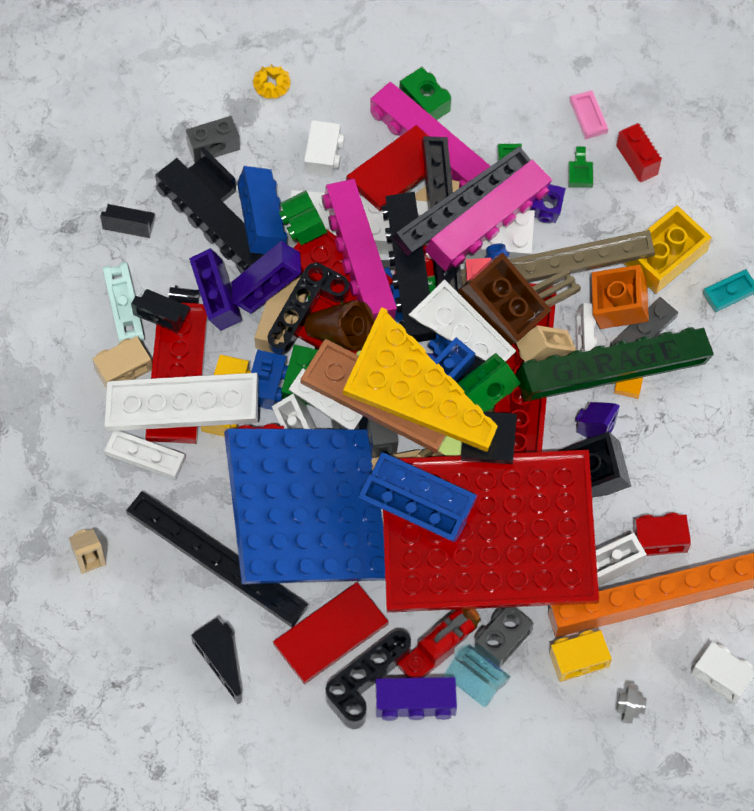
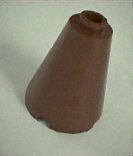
M352 300L310 313L306 317L304 327L307 335L311 338L323 342L327 339L347 350L361 351L371 331V324H374L375 319L367 303Z

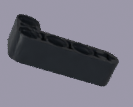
M311 263L305 268L268 333V344L273 353L283 355L290 350L305 323L306 317L311 313L320 295L336 303L347 299L349 295V282L345 276L320 263ZM313 273H320L323 276L319 281H312L309 278ZM335 284L344 286V290L340 293L333 292L331 288ZM301 294H308L310 299L302 303L297 300V297ZM289 315H295L298 317V321L294 324H289L285 322V318ZM283 334L284 343L279 342L278 345L275 344V339L279 340Z
M395 631L326 685V702L346 727L358 729L365 724L366 706L358 696L374 685L376 679L383 678L396 668L397 663L410 653L411 638L406 632ZM375 658H382L386 663L382 666H376L372 661ZM355 674H362L365 679L361 682H355L351 677ZM334 690H341L344 692V695L341 698H333L330 693ZM355 709L361 715L358 718H350L347 713Z

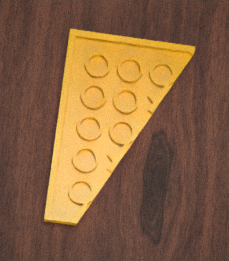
M381 307L343 389V395L488 452L498 426L490 417L484 415L483 410L464 394L465 391L453 378L446 375L444 369L426 354V350L412 336L406 333V329L387 313L388 310Z

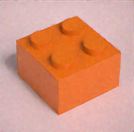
M640 264L592 272L593 316L600 329L649 322L647 278Z

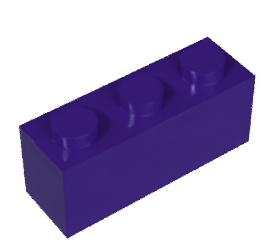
M280 241L231 282L232 303L252 314L301 274L300 252Z
M211 248L189 258L208 320L220 331L241 322L242 318L238 306L232 303V287L223 260Z
M456 677L376 679V718L382 717V720L393 721L397 720L398 717L422 720L428 716H435L436 719L446 720L450 719L451 716H456Z

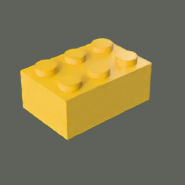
M676 205L647 229L650 230L655 256L628 261L623 264L626 266L640 264L647 278V286L657 294L708 251L712 237Z

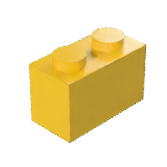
M593 630L584 631L577 638L570 640L567 637L558 639L551 645L549 652L559 682L609 668L612 660L601 630L593 632Z

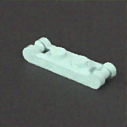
M127 262L119 263L120 266L110 268V265L102 267L119 343L124 339H132L136 336L140 341H144L140 318L133 315L131 303L135 296ZM122 275V278H118V279H113V278H112V277H116V276ZM134 326V330L124 331V327Z

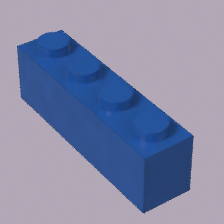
M244 166L237 181L249 250L250 253L266 254L280 241L287 242V233L284 232L283 220L279 214L280 198L276 194V180H273L271 169Z

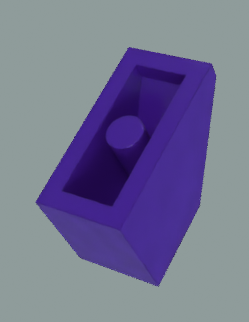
M590 402L586 410L583 408L580 410L575 420L578 423L576 432L588 439L606 432L611 433L616 424L620 405L616 403Z

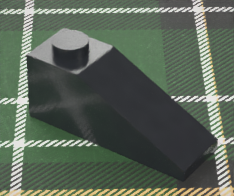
M215 618L191 635L192 644L235 702L240 704L242 696L232 639L234 633L226 622L222 624L218 618Z

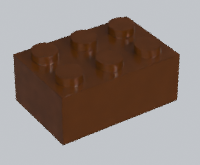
M503 252L492 258L458 289V292L510 345L521 340L551 311L549 306Z

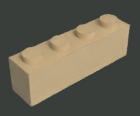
M302 272L266 301L254 337L255 349L273 353L269 348L268 333L303 274ZM308 294L299 295L297 300L302 303L306 302ZM289 315L285 318V322L289 324H294L298 320V317L295 315ZM283 334L279 340L275 339V344L278 345L279 342L284 343Z

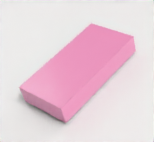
M593 90L570 96L569 101L584 138L588 139L607 134L608 127Z

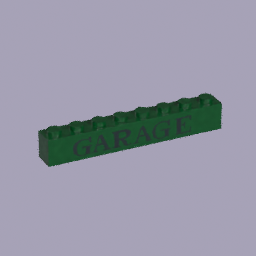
M689 327L680 333L672 334V332H665L655 338L645 336L639 338L636 342L628 343L627 341H621L606 348L604 345L594 347L591 351L582 352V350H576L567 356L552 355L542 361L531 359L522 363V366L515 375L521 383L519 386L524 401L528 402L705 365L714 353L705 329Z

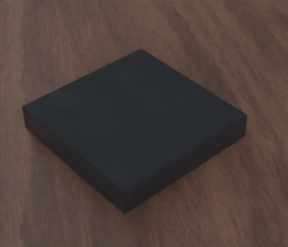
M483 412L484 415L490 417L498 426L488 452L462 442L461 461L513 464L517 414Z

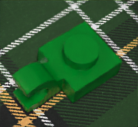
M576 146L575 161H569L568 187L593 188V162H586V146Z

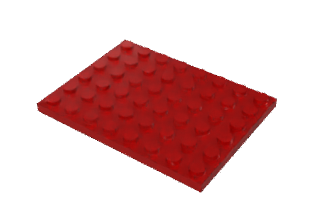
M589 450L514 453L513 464L461 461V456L398 458L405 463L476 494L477 499L469 513L462 533L455 542L383 510L387 613L599 603Z

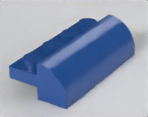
M382 452L358 498L455 542L467 523L466 520L477 499V495Z

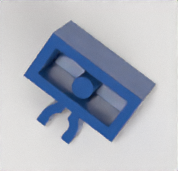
M457 337L442 352L433 340L428 343V347L434 351V356L432 354L428 356L436 364H439L444 369L445 374L451 376L455 382L474 363L475 352Z
M257 350L251 373H257L259 377L258 407L273 410L272 406L283 400L281 387L288 368L287 356Z

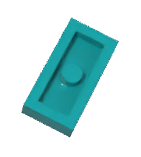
M747 269L705 288L703 294L716 313L754 295V280Z

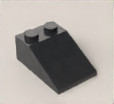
M610 432L558 450H589L592 498L610 495L631 487L621 443Z

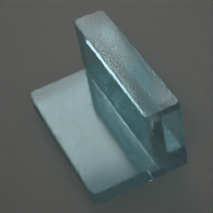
M470 644L458 652L445 673V677H456V686L483 707L490 703L496 692L506 685L511 677Z

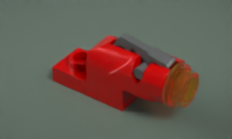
M474 609L455 610L418 642L417 648L399 661L397 667L407 678L426 677L454 654L455 647L478 627V623L481 621L480 616Z

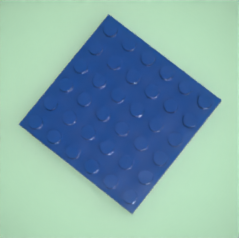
M227 429L224 431L242 584L385 581L384 529L381 508L358 498L369 474L373 472L367 430Z

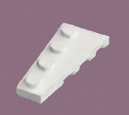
M446 280L442 281L408 315L450 342L457 337L475 352V357L484 362L495 353L506 362L516 353V350Z

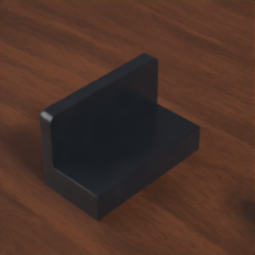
M203 147L199 150L200 160L188 169L224 202L236 192L235 177Z
M108 204L106 212L102 211L100 218L103 230L150 238L156 216L153 212Z
M149 289L144 291L142 297L135 295L131 303L133 315L175 333L179 332L190 312L189 306Z

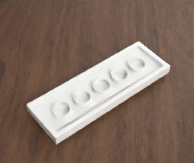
M244 373L107 381L106 431L257 423L258 374Z

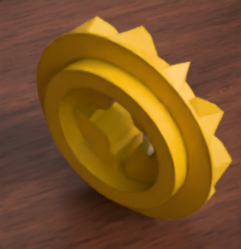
M272 63L269 67L262 66L258 72H255L253 79L255 91L260 96L268 99L283 96L291 85L288 71L283 70L282 66L274 67ZM267 76L272 79L276 78V86L272 82H268Z

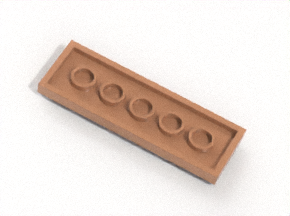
M325 339L301 377L300 383L437 454L447 437L446 435L343 395V389L359 356Z

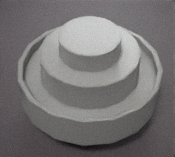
M628 683L626 692L620 691L617 712L623 713V723L632 724L633 718H638L639 713H645L647 698H643L642 692H638V685Z

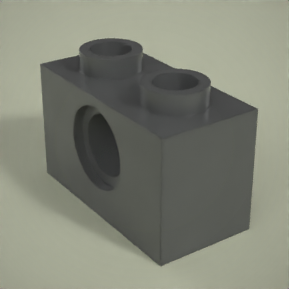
M232 116L186 129L187 145L194 163L200 160L199 150L203 147L214 158L240 150L239 134Z

